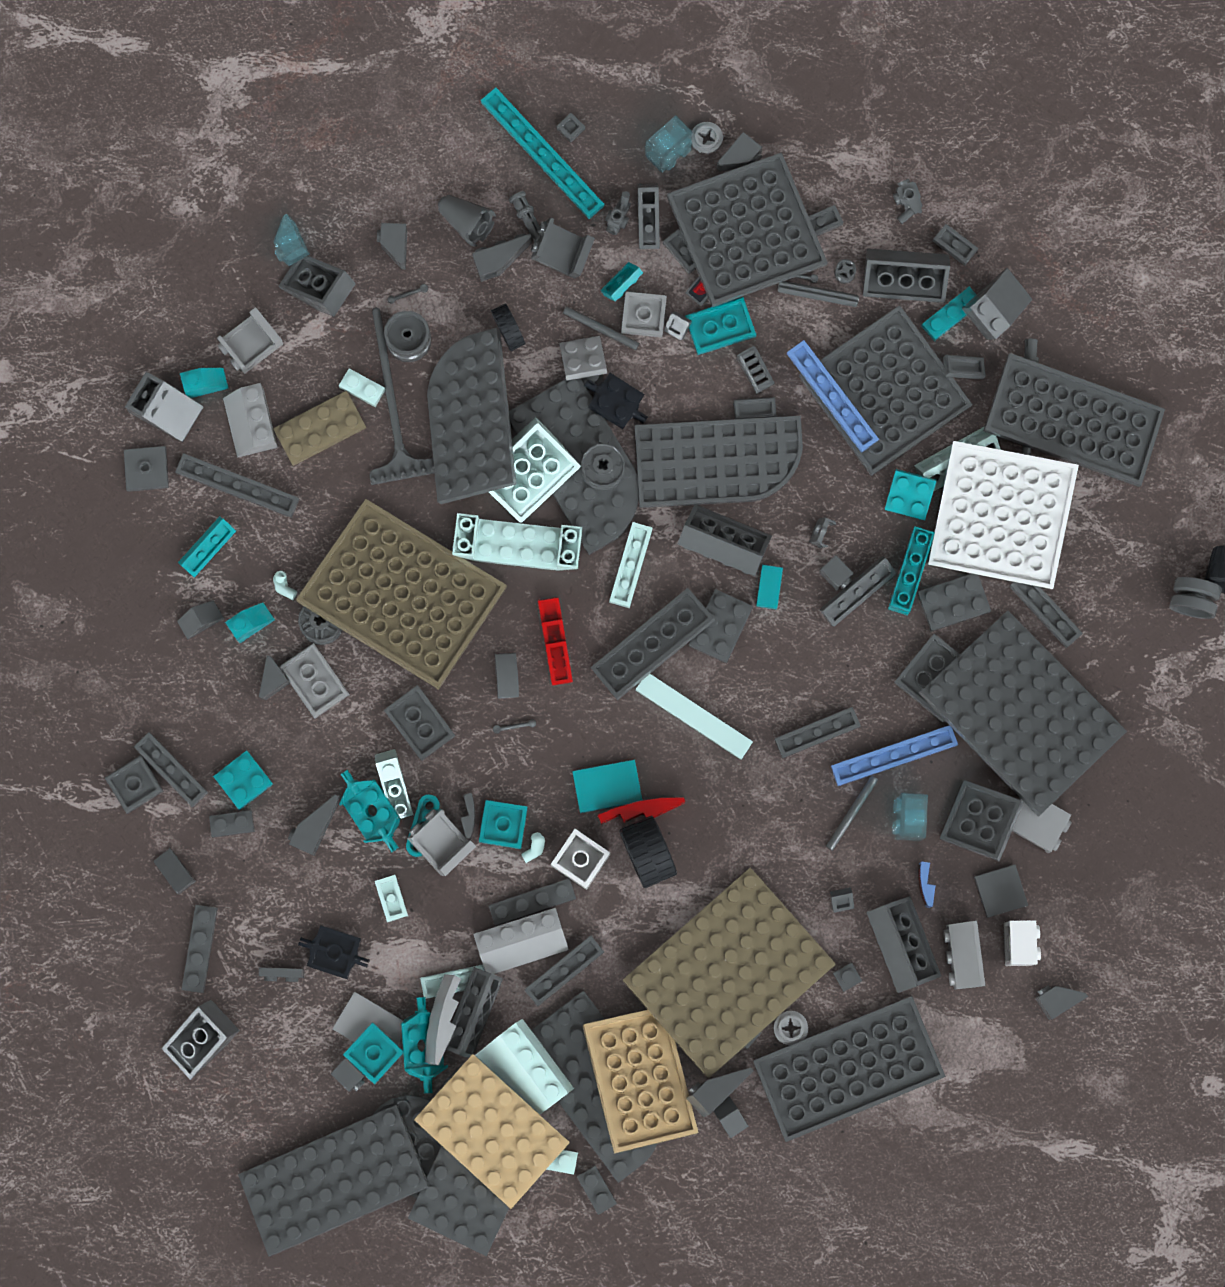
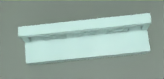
M984 427L957 441L983 447L992 443L994 449L1001 450L996 435L984 432ZM953 444L914 465L916 471L922 476L930 478L936 474L940 475L939 480L935 484L934 491L945 485Z

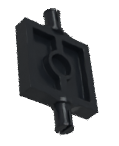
M609 373L600 385L590 379L585 383V387L595 392L588 408L622 430L633 417L643 424L648 416L638 411L639 403L645 394L614 374Z
M321 925L313 941L301 937L300 941L307 944L298 943V946L310 949L307 967L347 980L355 964L368 968L369 964L361 961L370 962V959L358 956L361 938Z

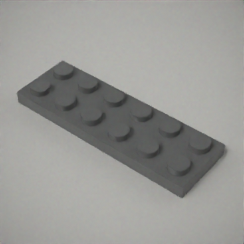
M687 588L590 668L612 695L619 700L713 623L715 619L690 589Z

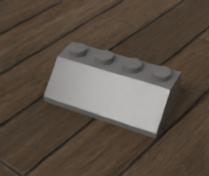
M556 908L473 934L484 969L491 974L569 950Z

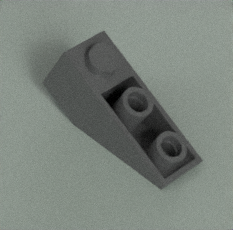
M519 234L513 240L507 242L502 240L495 243V246L489 248L481 247L475 253H472L481 282L500 276L531 245V234Z

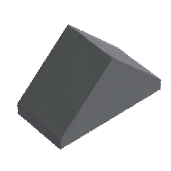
M213 600L190 608L177 622L187 640L220 622L224 617Z
M271 656L266 657L259 693L261 700H267L290 684Z
M730 1096L713 1111L730 1139L749 1127Z

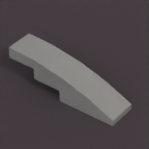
M444 974L435 997L426 1038L425 1062L428 1064L439 1065L456 1028V1025L451 1023L450 1020L459 1002L452 998L461 979L455 975Z

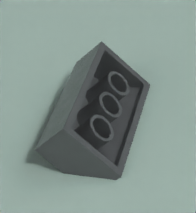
M867 248L863 297L945 303L950 271L949 255Z
M694 505L677 545L702 554L706 558L719 561L726 566L741 570L745 574L755 576L772 535L701 506Z
M910 896L867 912L869 922L874 930L877 943L880 946L897 993L941 977Z

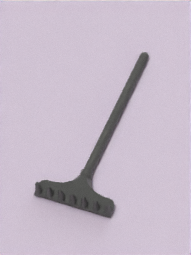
M375 307L372 310L395 451L387 465L370 471L371 485L435 473L433 459H416L407 452L403 444L381 312L379 308Z

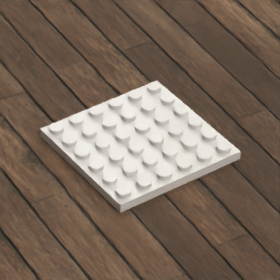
M953 441L928 565L1053 589L1079 465Z

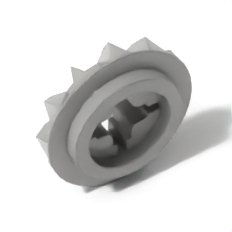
M702 122L693 128L690 140L693 148L697 149L699 153L709 154L716 152L722 145L723 133L716 124ZM710 132V139L712 141H707L703 144L701 136H706Z
M796 1011L783 1012L775 1020V1036L785 1045L795 1044L806 1038L808 1023L804 1016ZM789 1019H791L794 1026L800 1027V1029L793 1031L792 1038L789 1031L782 1030V1028L788 1026Z

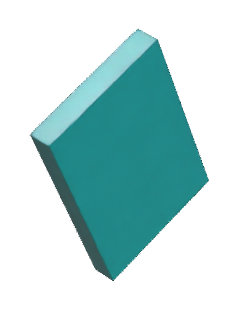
M744 297L685 315L687 319L692 321L689 332L697 355L756 337Z
M635 760L572 771L580 813L642 801Z

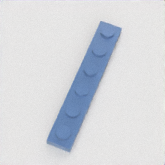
M804 340L787 352L789 358L861 453L879 440Z
M949 725L832 765L831 769L837 786H841L955 747L958 743L953 729Z

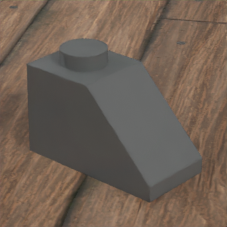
M743 132L717 162V170L720 172L731 171L761 160L762 146Z
M381 223V230H377V242H380L382 250L401 269L406 270L408 231L406 224Z
M1047 985L1037 991L1039 995L1035 999L1048 1020H1052L1086 999L1088 995L1084 992L1059 986H1052L1050 988Z

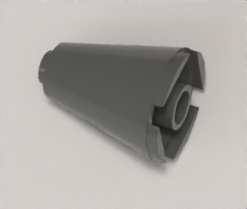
M452 195L442 197L438 203L440 214L470 246H477L476 242L479 240L483 242L490 234L495 223L492 221L493 216L496 217V214L491 209Z

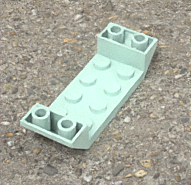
M457 513L452 555L477 562L549 570L578 569L582 527L561 525V528L484 520L479 519L478 515Z

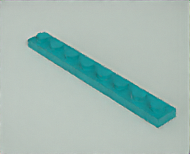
M494 88L481 99L482 105L588 219L604 207V203L497 88Z

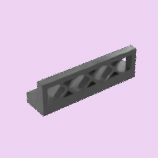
M476 967L473 968L452 1022L456 1025V1028L446 1050L467 1058L474 1054L503 978Z

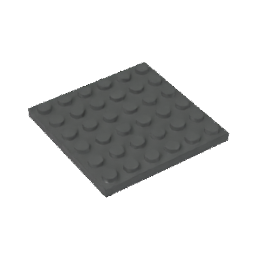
M782 152L667 194V199L712 307L827 266L828 264Z
M900 305L820 360L879 440L862 453L804 376L799 374L801 381L870 476L876 474L973 405L954 378L945 377L943 363Z

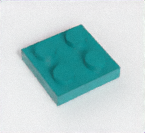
M896 469L885 510L925 520L936 479Z
M245 751L213 776L239 810L273 785L248 751Z
M486 800L479 843L521 849L528 807Z
M372 1022L343 1055L373 1084H376L401 1057L403 1050Z

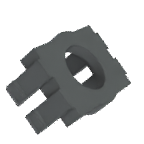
M826 517L819 518L809 542L816 545L817 548L828 547L822 543L828 525H836V522Z

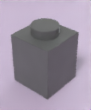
M837 555L822 567L819 572L836 591L840 587L844 589L852 582L850 578L853 572Z
M347 1058L331 1073L349 1092L353 1089L358 1091L365 1083L363 1079L366 1076Z

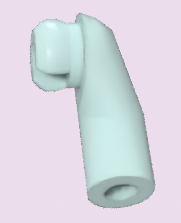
M277 571L273 577L276 592L294 600L297 591L288 587L286 573L284 571Z
M536 832L532 834L531 848L521 854L526 863L543 853L545 838L541 833Z

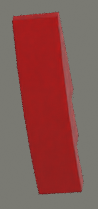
M559 597L538 600L552 686L571 683L573 680Z
M684 797L657 798L638 801L599 814L598 819L602 825L618 816H621L624 823L642 814L645 818L649 816L656 818L685 804Z

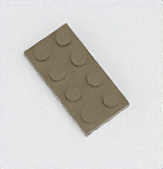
M345 391L273 429L291 464L294 466L366 429V426L351 397Z

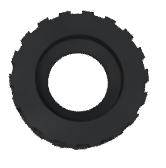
M505 303L492 309V316L509 350L513 351L525 345L524 338L507 304Z

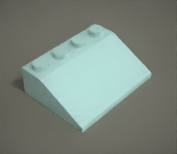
M536 417L512 439L516 485L489 492L520 523L581 467L575 458Z
M523 1019L513 1024L475 1055L538 1114H542L574 1089Z

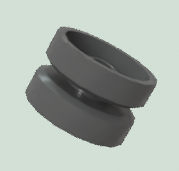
M401 311L395 313L387 321L384 337L389 352L396 359L403 362H414L420 360L428 353L431 347V334L427 321L420 314L413 311Z
M1177 577L1175 579L1173 590L1177 595L1171 597L1169 605L1171 610L1182 615L1201 619H1213L1216 617L1218 606L1214 601L1220 599L1221 586L1207 580L1192 577Z

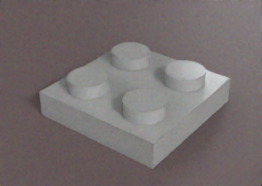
M626 292L621 333L662 338L667 296Z
M600 336L559 343L566 381L607 373Z

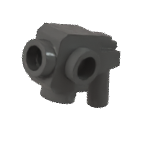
M909 179L899 182V187L896 188V193L893 194L896 205H904L905 212L897 218L901 224L914 214L922 213L921 208L923 205L920 200L921 195L917 184L910 182Z
M627 191L622 192L621 199H619L616 207H614L613 211L609 210L605 221L608 222L606 231L612 235H617L621 228L625 229L629 218L626 215L631 203H629L630 193Z

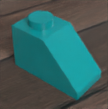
M198 368L180 373L184 392L189 398L229 388L224 368Z
M260 603L241 611L225 623L236 640L242 643L275 619L265 604Z

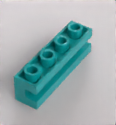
M916 526L912 530L888 610L907 616L910 613L935 532Z

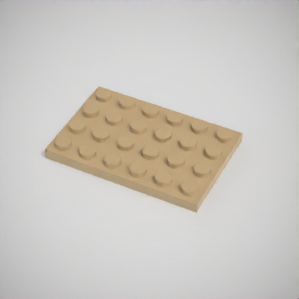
M648 1010L583 1025L614 1154L698 1133L692 1105L686 1099L689 1094L676 1043Z
M474 1054L470 1056L414 1119L510 1209L570 1143Z

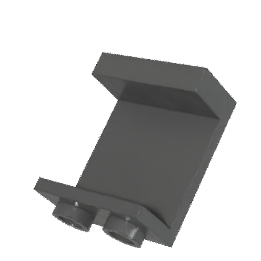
M549 218L545 222L543 221L538 229L540 236L538 241L535 240L531 247V252H533L531 259L575 279L581 276L595 238L589 235L582 238L553 224L554 219Z

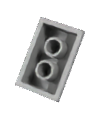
M261 383L241 387L223 398L237 457L278 448L265 392Z
M977 921L946 925V930H943L944 942H948L949 951H946L947 964H951L952 970L949 973L950 986L953 985L954 990L985 986Z

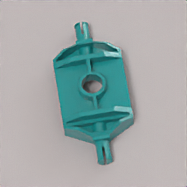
M346 770L341 776L347 783V788L339 805H344L366 839L363 841L364 843L383 841L391 853L396 851L399 847L392 837L399 826L401 818L375 779L354 780L349 770ZM370 805H374L377 809L375 816L370 815L368 812Z
M426 997L416 998L418 1011H415V1014L406 1018L401 1023L405 1072L423 1081L424 1094L433 1093V1077H436L448 1068V1065H444L443 1056L439 1065L425 1062L426 1038L431 1012L426 1010ZM419 1040H423L425 1043V1049L422 1052L417 1046Z

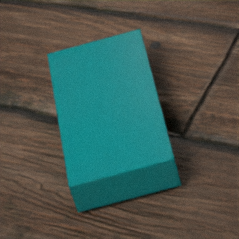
M762 565L756 607L777 610L783 568Z

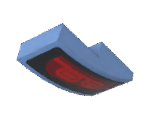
M920 862L918 869L920 893L925 907L931 908L933 907L936 885L927 884L930 863Z

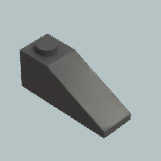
M658 183L638 184L639 249H660Z
M334 795L299 823L296 829L293 828L288 837V840H290L289 845L315 856L341 797Z
M747 1068L707 1080L701 1084L697 1082L689 1089L691 1094L686 1099L704 1118L710 1115L754 1070Z

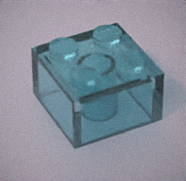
M675 115L646 141L645 156L661 173L666 169L669 171L676 165L677 159L681 156L685 157L691 151L693 132Z
M902 793L894 800L893 813H897V819L893 821L892 834H896V840L922 841L926 838L928 795Z

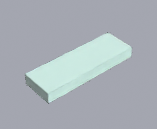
M483 965L474 966L485 971ZM474 967L421 977L425 999L436 997L444 974L455 975L461 979L455 993L465 991Z

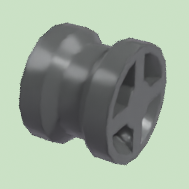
M848 259L838 262L835 269V278L838 282L847 284L854 279L856 273L854 262Z

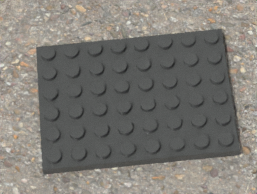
M1009 611L1004 613L919 693L1038 817L1127 732Z

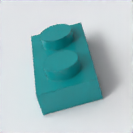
M628 262L600 291L605 297L616 301L638 280L643 272L638 266Z

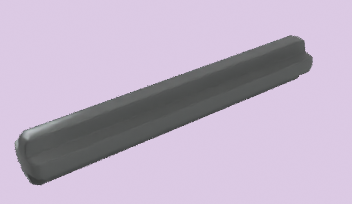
M787 281L780 282L778 286L779 293L857 307L859 301L858 295Z

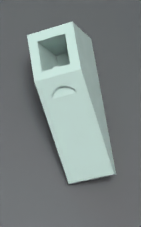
M395 749L376 754L375 763L386 797L400 818L412 816V807Z

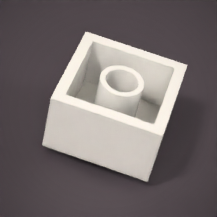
M574 829L551 863V866L587 890L609 858L610 852Z
M1008 921L1004 923L1005 966H1032L1038 964L1037 960L1041 959V949L1037 947V938H1040V927L1036 925V921Z

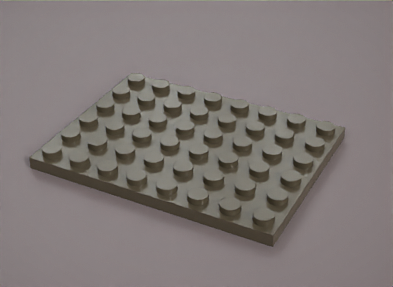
M365 499L296 601L435 688L440 689L507 588V585L467 560L452 555V551Z
M750 867L622 981L709 1079L836 964Z

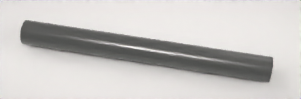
M567 306L564 309L563 314L634 350H637L640 343Z
M870 776L827 843L826 847L828 849L834 850L878 781L874 776Z

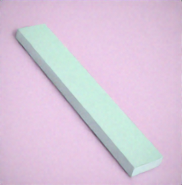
M651 674L644 678L636 688L637 692L740 760H742L753 741Z

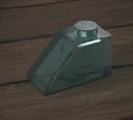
M285 214L274 239V245L277 249L274 252L280 262L284 261L290 266L310 255L295 221L288 214Z

